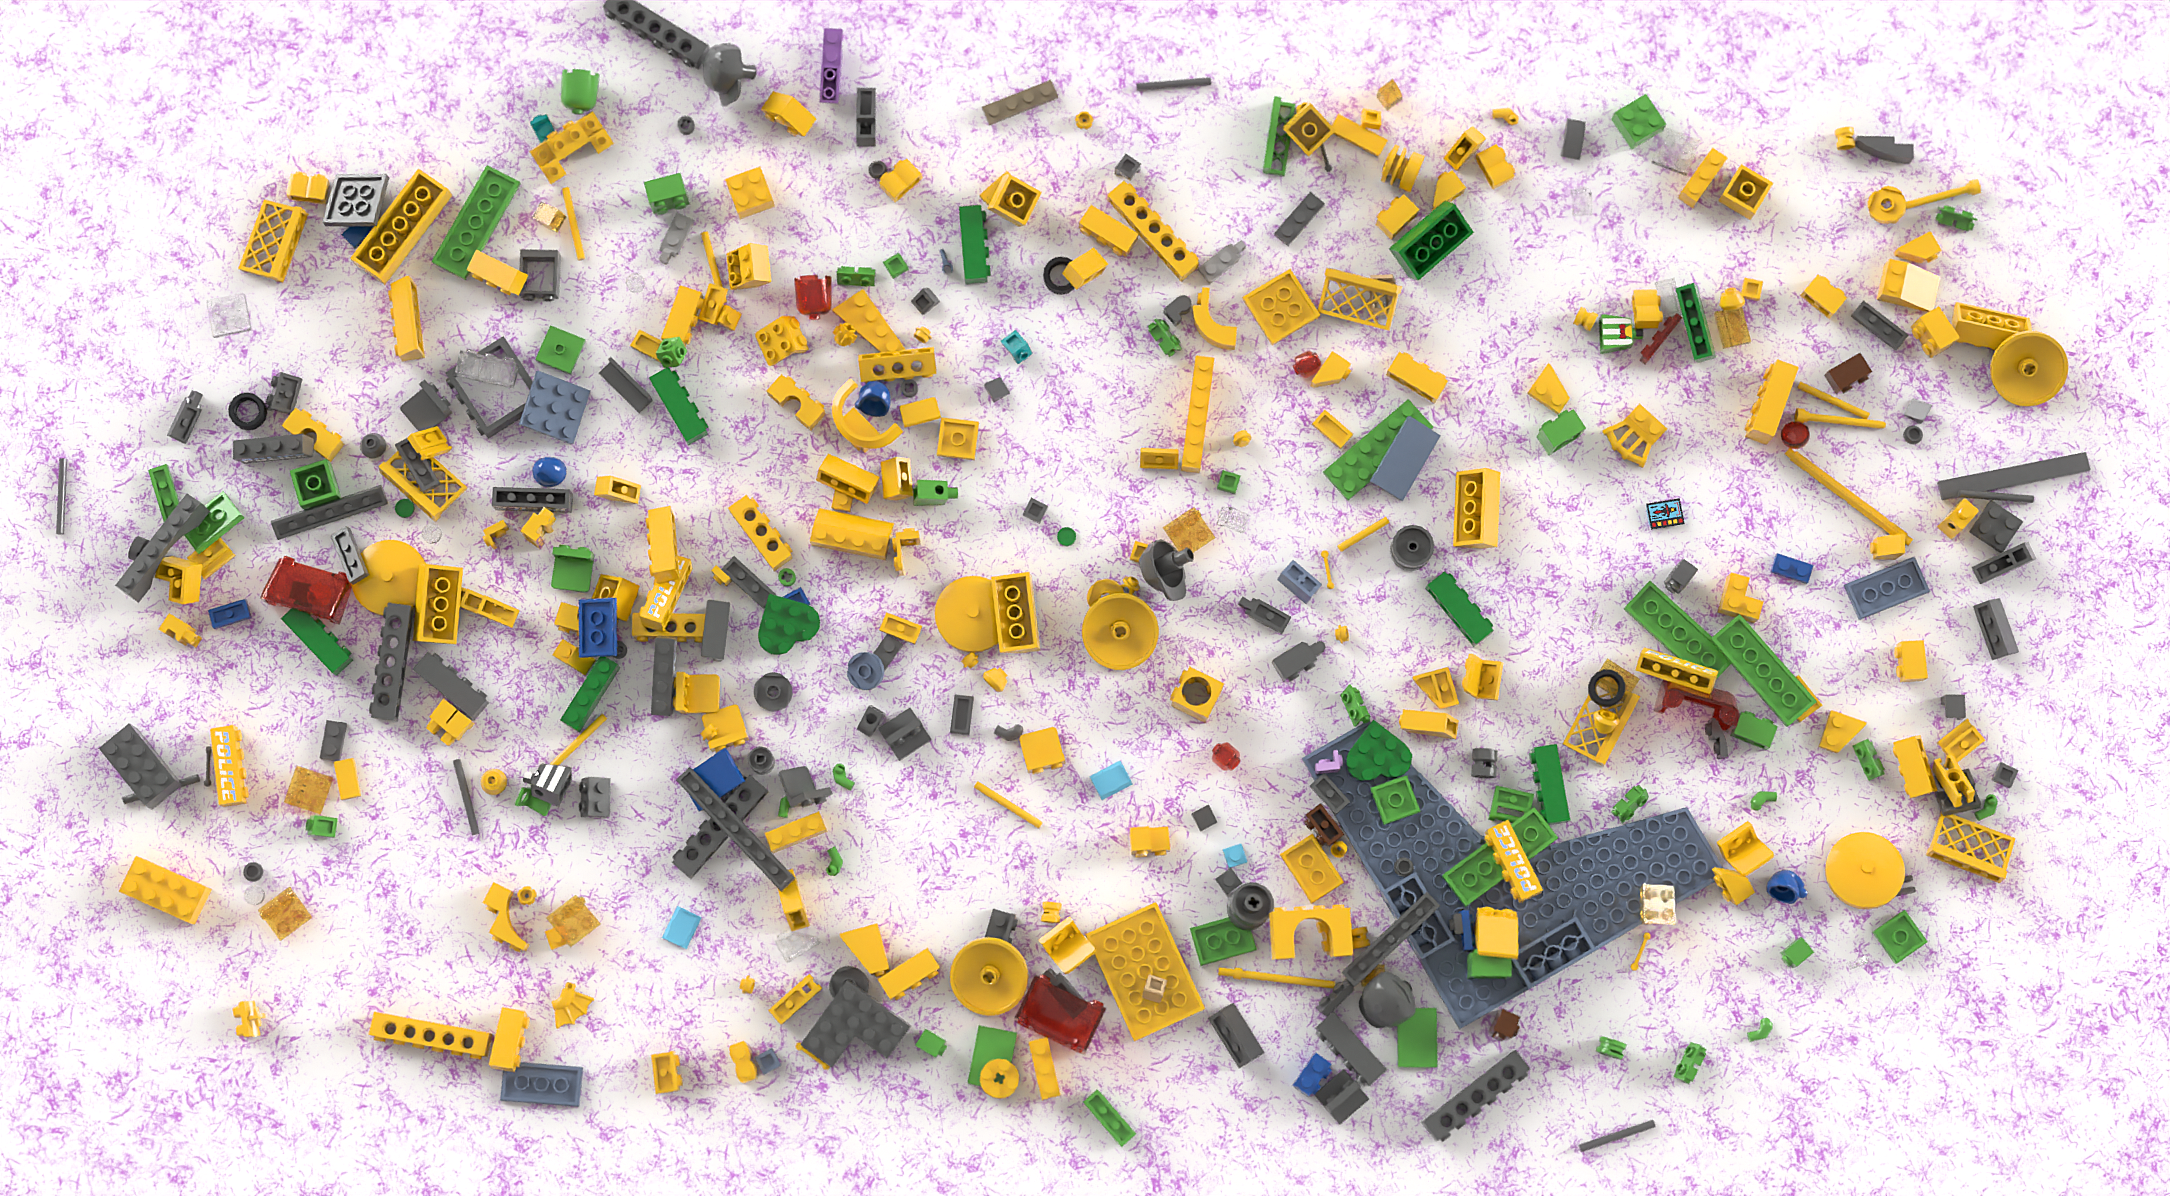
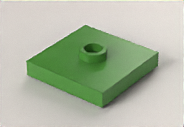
M550 325L535 360L571 375L586 340Z
M1407 775L1370 788L1383 825L1421 812Z
M1905 910L1872 932L1895 964L1928 942Z

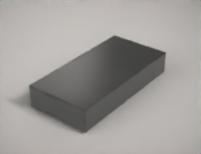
M954 695L950 733L970 734L974 696Z

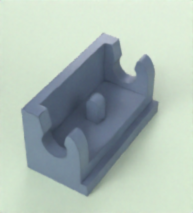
M1294 560L1289 563L1277 579L1305 604L1310 601L1312 596L1322 586V583Z

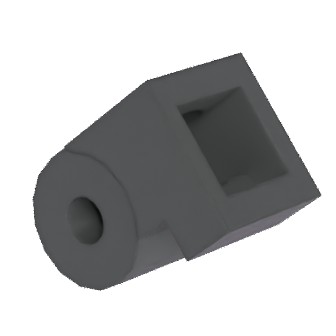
M1180 295L1164 308L1163 313L1175 327L1181 323V315H1186L1191 310V299L1186 295Z
M869 705L857 730L871 737L886 713Z

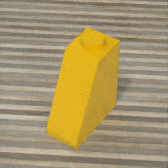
M1403 709V713L1400 715V728L1406 732L1448 739H1456L1459 720L1447 713Z
M793 868L789 869L788 871L796 878ZM796 878L782 892L778 889L783 911L791 932L810 926Z
M877 923L839 934L843 942L871 975L875 974V977H880L887 974L886 971L890 970Z

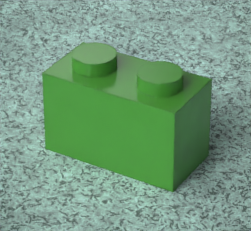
M1748 711L1739 713L1730 736L1762 749H1769L1778 726L1774 725V722L1769 719L1763 718L1761 720L1756 718L1754 713Z

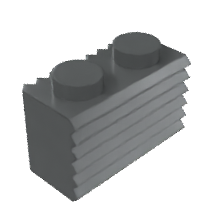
M1682 559L1664 581L1665 588L1671 593L1675 594L1676 592L1679 594L1687 586L1698 569L1685 559Z

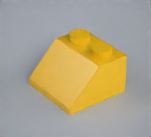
M600 574L591 599L617 598V619L627 622L640 586L621 577Z

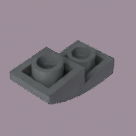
M1567 118L1560 156L1580 160L1586 122Z
M1711 718L1705 724V734L1708 735V740H1716L1713 749L1714 754H1717V759H1725L1728 757V748L1724 733L1717 720Z

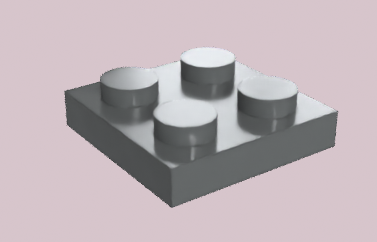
M1991 500L1969 532L1998 552L2003 553L2023 521Z

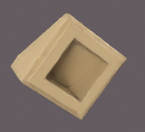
M1148 975L1142 998L1160 1003L1167 980Z

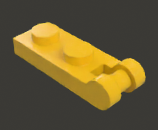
M811 974L802 979L768 1010L781 1025L823 989L813 981L814 978ZM806 985L811 989L807 994L802 989Z

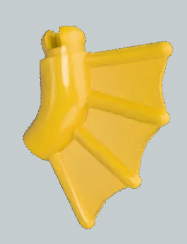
M565 983V988L562 989L560 997L551 1001L555 1010L557 1029L564 1024L574 1025L575 1020L579 1016L587 1014L589 1004L594 1001L593 997L574 991L576 988L574 983Z

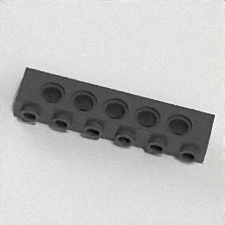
M606 0L602 6L606 17L613 21L615 19L618 20L627 30L633 29L640 38L651 40L655 47L666 49L670 56L673 58L679 57L688 67L692 68L694 66L699 69L710 49L708 44L637 1ZM623 9L629 10L626 14H620V11ZM639 18L644 19L640 24L635 23ZM653 28H660L657 33L651 32ZM670 37L676 38L675 41L671 43L667 42V39ZM684 47H691L689 52L682 51Z
M388 603V606L384 608L383 618H386L385 626L381 628L380 636L383 639L382 645L378 647L380 659L379 664H376L375 667L377 679L372 687L374 700L369 706L371 718L398 721L415 609L413 606ZM395 619H400V627L394 629L393 621ZM392 638H397L398 645L395 648L390 646ZM390 657L395 659V664L392 667L387 665V660ZM387 676L392 678L390 686L384 684V679ZM384 695H388L389 703L384 706L381 699Z
M751 775L748 777L744 776L745 782L739 785L735 792L731 791L725 797V804L728 807L735 806L737 808L735 815L742 822L769 792ZM749 792V800L741 801V793ZM712 818L709 821L705 820L698 828L700 831L688 838L686 841L687 846L683 850L679 849L672 857L674 859L672 863L690 879L695 876L729 837L723 830L717 831L714 829L716 822ZM705 835L711 837V842L708 845L701 844V839ZM691 850L698 852V856L694 860L688 858V853Z
M1516 1050L1512 1051L1421 1123L1435 1141H1445L1451 1136V1130L1455 1127L1458 1130L1467 1123L1465 1119L1469 1116L1473 1118L1482 1112L1481 1107L1487 1103L1489 1106L1498 1099L1496 1095L1501 1091L1505 1094L1513 1088L1511 1084L1514 1081L1518 1080L1520 1082L1528 1076L1527 1071L1530 1070L1529 1066ZM1505 1068L1512 1070V1077L1510 1079H1506L1503 1076ZM1489 1080L1496 1081L1497 1088L1495 1091L1489 1090L1487 1086ZM1474 1092H1479L1482 1096L1479 1103L1472 1100ZM1460 1103L1466 1106V1113L1464 1115L1458 1114L1456 1110ZM1443 1116H1448L1451 1119V1124L1448 1127H1444L1441 1124Z

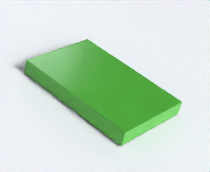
M224 491L205 505L210 512L200 525L184 535L198 554L244 519V516Z
M1229 917L1190 928L1200 966L1257 950L1252 931L1236 927Z
M1416 1008L1415 1014L1410 1019L1397 1026L1398 1067H1438L1437 1008Z
M978 1026L967 1084L981 1086V1071L988 1062L994 1059H1003L1012 1063L1017 1032ZM997 1073L994 1082L1003 1084L1005 1075Z

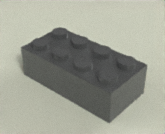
M130 723L99 747V750L144 806L151 810L183 785L141 732Z

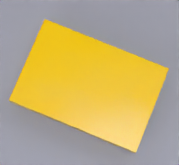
M1313 833L1280 854L1311 904L1344 883Z

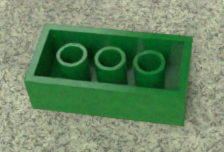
M1443 201L1393 244L1389 250L1406 275L1419 281L1474 232L1454 203Z

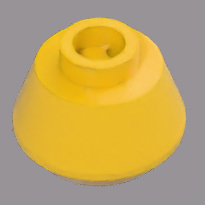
M1727 288L1721 294L1719 306L1723 310L1741 308L1745 303V299L1736 288Z
M992 668L984 672L983 679L996 692H1002L1006 686V677L1008 675L1001 668L998 670Z
M1601 709L1594 713V726L1601 734L1611 733L1620 723L1618 716L1612 711Z
M489 769L481 777V787L487 794H500L507 786V777L499 769Z

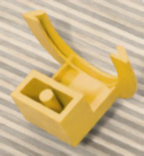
M849 379L837 391L832 404L833 420L839 433L851 442L857 451L862 450L864 453L869 449L882 448L891 444L903 433L896 423L880 434L854 407L843 417V405L848 396L858 387L852 379Z

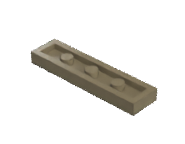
M1048 80L982 107V110L990 126L1058 99V94L1052 80Z

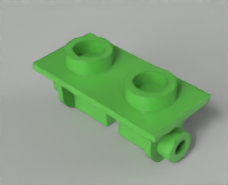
M1944 205V208L1938 207L1941 210V214L1937 213L1935 219L1938 223L1952 226L1953 221L1956 220L1955 228L1965 231L1973 230L1974 223H1972V220L1977 221V218L1973 217L1974 213L1964 210L1962 213L1955 212L1956 208Z
M841 266V268H837V285L875 286V269H872V267H858V272H855V267Z
M1154 319L1156 324L1154 322L1148 326V331L1155 341L1163 339L1158 345L1165 355L1171 357L1175 354L1174 350H1182L1180 340L1170 333V327L1167 322L1161 319Z
M1349 684L1340 696L1353 726L1356 727L1360 721L1368 723L1370 721V714L1366 706H1360L1364 703L1360 691L1356 687L1352 688L1351 684Z
M1866 739L1853 745V748L1868 781L1884 775L1883 770L1885 768L1879 758L1873 759L1877 752L1872 744L1873 742Z
M1640 785L1633 786L1625 795L1629 800L1628 802L1621 799L1612 807L1611 813L1615 817L1618 816L1622 824L1626 820L1631 819L1634 812L1639 807L1644 806L1648 800L1647 790H1643Z
M1690 1042L1689 1046L1685 1049L1681 1062L1676 1067L1673 1077L1681 1079L1686 1084L1693 1082L1698 1072V1069L1693 1067L1695 1063L1701 1066L1707 1049L1700 1044Z

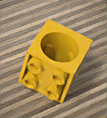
M1189 666L1187 671L1183 670L1179 678V688L1175 687L1170 696L1171 706L1206 723L1223 689L1224 683ZM1198 682L1206 687L1207 694H1210V699L1205 704L1201 703L1193 706L1186 702L1185 695H1182V689L1187 684Z

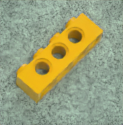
M934 347L858 355L861 382L865 383L876 380L890 382L894 381L895 378L909 380L913 379L914 376L928 378L932 377L933 374H937ZM914 361L921 362L920 367H913L911 364ZM895 363L903 365L901 369H894L892 366ZM876 365H881L884 367V369L882 371H876L874 370V367Z
M745 495L728 507L729 512L775 572L793 559L790 554L793 551L787 542L784 544L779 538L782 536L775 527L773 529L768 524L770 520L764 512L761 514L758 511L759 505L753 497L749 499ZM754 513L756 517L752 521H747V514ZM760 528L767 529V533L764 536L757 535V531ZM771 543L778 544V548L775 551H769L768 546Z
M632 613V637L638 642H648V639H655L657 636L678 637L677 642L681 643L687 642V639L702 643L705 614L672 613L664 632L658 630L648 632V627L641 624L639 613ZM676 624L677 627L674 632H667L668 625ZM690 624L696 625V629L692 633L686 632V627Z

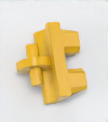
M255 1001L239 1002V1005L232 1009L233 1016L242 1020V1025L236 1026L237 1036H260V1019L266 1018L265 1013L259 1014V1008L255 1006Z

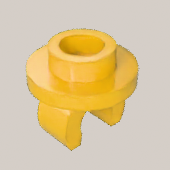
M1125 576L1123 578L1124 583L1121 586L1129 588L1128 594L1133 595L1135 591L1140 589L1139 581L1133 576Z

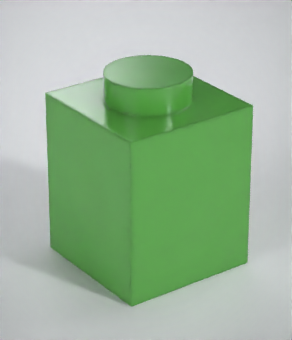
M1802 937L1797 938L1780 952L1783 956L1781 958L1782 961L1792 968L1800 965L1814 953Z
M927 1029L923 1031L915 1045L935 1058L938 1055L942 1056L947 1048L944 1045L946 1040Z

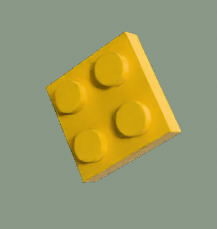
M941 417L937 456L975 460L979 422Z

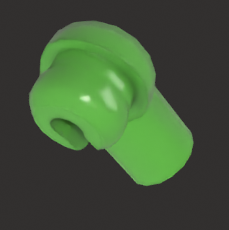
M836 764L833 768L835 783L851 791L855 782L846 778L845 766L843 764Z
M1759 791L1750 801L1751 808L1758 811L1765 801L1776 802L1777 792Z
M787 796L780 800L778 817H788L790 804Z
M832 847L827 850L831 862L826 868V872L830 876H836L841 870L843 860L836 847Z
M1769 1018L1761 1019V1026L1757 1031L1747 1033L1749 1042L1767 1038L1773 1029V1024Z

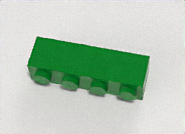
M981 205L959 206L965 284L987 283V276H991L990 265H986V258H989V247H985L984 240H988L987 229H983V222H986V210L982 211Z
M1695 283L1675 288L1694 361L1700 363L1716 358L1698 286Z
M667 367L649 377L688 446L708 435L706 429L709 427L704 418L699 419L696 414L699 410L694 402H689L687 397L690 395L685 386L681 387L678 381L681 379L675 370L671 371Z
M1444 571L1430 582L1425 589L1471 645L1475 647L1494 631L1492 629L1493 624L1488 618H1483L1480 614V608L1475 603L1472 604L1469 601L1467 592L1455 584L1457 581L1454 576Z
M297 603L281 620L337 676L353 661L350 657L352 653L346 646L340 647L337 643L339 639L332 632L328 634L324 630L326 625L319 618L315 620L311 616L313 612L307 605L301 606Z
M599 657L560 721L580 733L621 667L607 657Z
M1557 744L1534 747L1531 750L1532 753H1529L1530 763L1534 764L1535 768L1533 780L1538 785L1536 798L1538 802H1541L1542 807L1539 813L1548 825L1569 822L1570 814Z

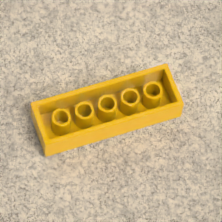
M418 168L379 219L377 226L373 227L350 259L356 266L386 285L453 195L448 188Z

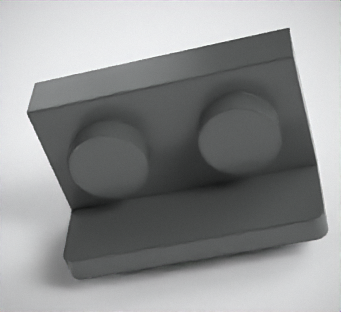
M279 372L276 376L274 375L270 385L273 389L266 399L267 410H275L290 415L295 409L303 378Z
M993 909L984 938H997L1011 944L1012 938H1009L1011 930L1015 931L1018 923V920L1015 919L1016 915Z

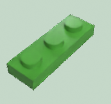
M167 464L148 470L164 522L180 503Z
M1098 1089L1083 1101L1086 1107L1121 1147L1136 1135L1133 1129Z

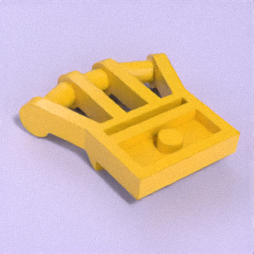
M1639 403L1622 422L1607 427L1602 432L1607 436L1612 446L1611 449L1618 451L1622 455V459L1637 463L1639 467L1643 468L1651 446L1666 432L1667 428ZM1626 426L1629 430L1617 441L1613 432ZM1634 433L1638 440L1627 450L1621 444ZM1642 441L1646 444L1642 457L1632 454Z

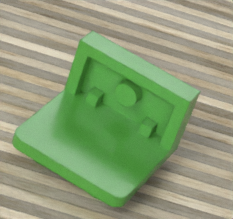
M568 545L553 547L552 555L555 557L551 586L554 589L588 592L590 590L595 556L592 551H589L590 549L586 547L570 549L571 546Z

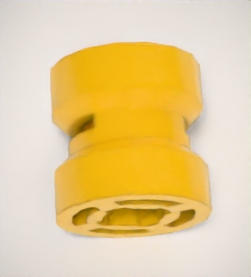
M1841 127L1835 130V136L1838 138L1836 143L1837 150H1850L1856 147L1855 140L1853 139V127Z
M1580 307L1573 324L1577 326L1582 325L1586 330L1591 331L1598 314L1587 312L1586 308Z
M1043 902L1044 914L1041 915V922L1060 923L1059 911L1061 910L1062 903Z
M1367 926L1352 929L1353 949L1371 945L1370 940L1367 938Z

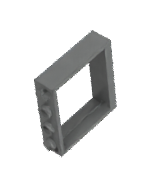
M504 336L445 372L448 377L446 382L451 389L455 388L458 394L455 396L461 405L466 404L468 407L466 413L471 420L475 419L478 425L475 427L481 436L485 434L488 439L521 419L526 403L487 427L455 377L502 348L530 390L533 381Z

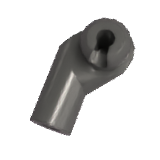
M1016 724L1010 729H1005L998 725L994 734L1007 741H1012L1022 735L1023 727Z

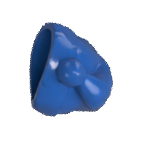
M878 381L867 382L859 391V399L855 402V408L873 417L885 416L891 404L888 388L885 384Z
M1790 870L1776 872L1766 885L1767 893L1772 898L1786 904L1795 903L1798 898H1805L1808 894L1802 879Z

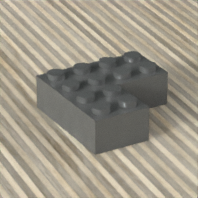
M847 980L800 1045L827 1065L833 1067L853 1038L857 1036L888 1059L911 1025L853 982Z

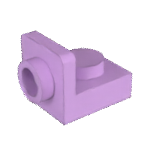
M1338 750L1333 751V762H1330V759L1319 760V763L1315 764V774L1339 772L1340 766H1343L1342 755H1338Z

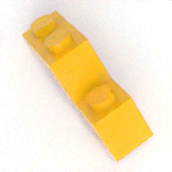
M493 882L482 902L487 905V910L495 914L499 911L489 933L493 935V940L501 944L503 941L510 943L509 948L520 952L521 949L527 951L530 944L518 936L510 920L509 906L514 892Z

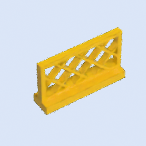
M264 199L238 269L283 283L309 214L301 207H292ZM268 205L273 206L276 212L267 217L266 210ZM291 211V217L284 221L281 214ZM278 216L281 223L272 227L270 220ZM267 222L269 230L261 234L259 231L260 226ZM284 227V235L277 238L275 231ZM272 233L275 240L266 245L263 238ZM260 240L263 247L254 251V243ZM277 244L278 252L271 256L268 249ZM266 251L268 258L259 262L256 255ZM254 257L257 264L250 268L245 267L247 261ZM271 262L272 268L270 273L264 272L262 266Z
M1326 268V278L1318 307L1319 313L1390 331L1398 295L1401 293L1402 286L1333 268ZM1330 280L1337 282L1340 287L1333 294L1328 288ZM1354 286L1358 294L1349 298L1344 289ZM1370 290L1376 298L1367 303L1362 294ZM1342 291L1346 301L1338 305L1333 296ZM1385 295L1393 296L1391 304L1385 308L1380 298ZM1360 296L1364 306L1356 310L1351 301ZM1331 298L1335 308L1330 311L1324 310L1325 301ZM1378 301L1382 310L1373 314L1369 305ZM1349 303L1353 312L1349 315H1344L1340 308ZM1364 308H1367L1371 315L1366 320H1362L1358 314ZM1383 312L1387 316L1386 326L1379 324L1376 316Z
M397 451L386 462H382L378 466L380 473L436 522L441 517L440 515L467 489V486L439 461L431 457L428 459L431 461L433 472L442 471L445 473V480H439L440 484H445V493H434V489H432V493L423 494L419 486L418 488L415 486L418 485L416 481H409L407 479L406 472L410 471L406 468L405 462L404 468L396 469L391 465L395 460H403ZM448 484H457L460 489L456 493H448ZM434 497H446V503L439 508L434 503Z
M1603 678L1599 679L1595 685L1596 693V687L1599 682L1607 685L1609 693L1600 695V698L1609 695L1613 698L1612 694L1618 692L1617 685ZM1625 690L1624 695L1627 697L1624 703L1604 708V710L1614 708L1620 723L1606 737L1598 739L1591 715L1595 712L1590 713L1587 706L1589 701H1592L1588 694L1563 745L1604 766L1640 696ZM1588 716L1591 727L1581 730L1578 722L1580 718ZM1592 729L1596 740L1585 743L1582 732ZM1580 734L1582 744L1574 746L1568 743L1571 735ZM1597 742L1599 748L1597 755L1594 756L1588 753L1586 745Z
M1940 812L1932 842L1926 855L2000 883L2006 879L2008 872L2006 870L2016 838L1954 814L1943 816L1942 812ZM1944 817L1951 819L1954 827L1946 829L1943 824ZM1963 825L1969 826L1973 834L1965 837L1960 827ZM1956 829L1961 839L1953 842L1948 832ZM1982 832L1987 833L1991 841L1983 844L1978 834ZM1943 834L1949 842L1945 846L1937 843L1938 837ZM1975 836L1979 846L1971 849L1967 839ZM2000 839L2009 842L2007 849L2003 851L1997 843ZM1963 841L1968 851L1964 853L1959 852L1955 844ZM1993 843L1998 853L1990 856L1985 846ZM1981 848L1986 858L1982 860L1977 859L1973 851ZM1999 855L2003 861L2002 868L1996 866L1991 858Z

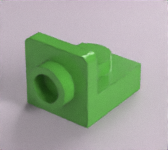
M319 815L310 816V819L306 821L305 827L308 831L307 835L335 838L338 818Z

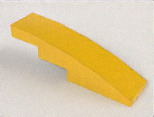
M461 587L460 608L510 628L513 627L520 610L486 595H481Z

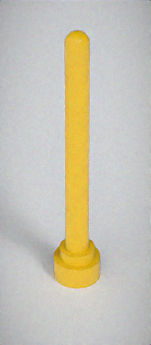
M1978 179L1971 180L1963 187L1906 201V209L1966 193L1968 195L1980 194L1981 186Z
M1796 408L1794 422L1799 424L1816 421L1880 429L1886 427L1884 421L1812 414L1802 408Z

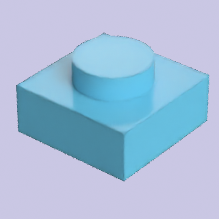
M1242 844L1223 849L1228 868L1247 863Z

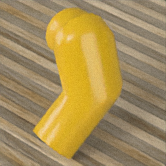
M1510 108L1492 109L1493 119L1503 118L1510 125L1518 123L1519 118L1517 114Z

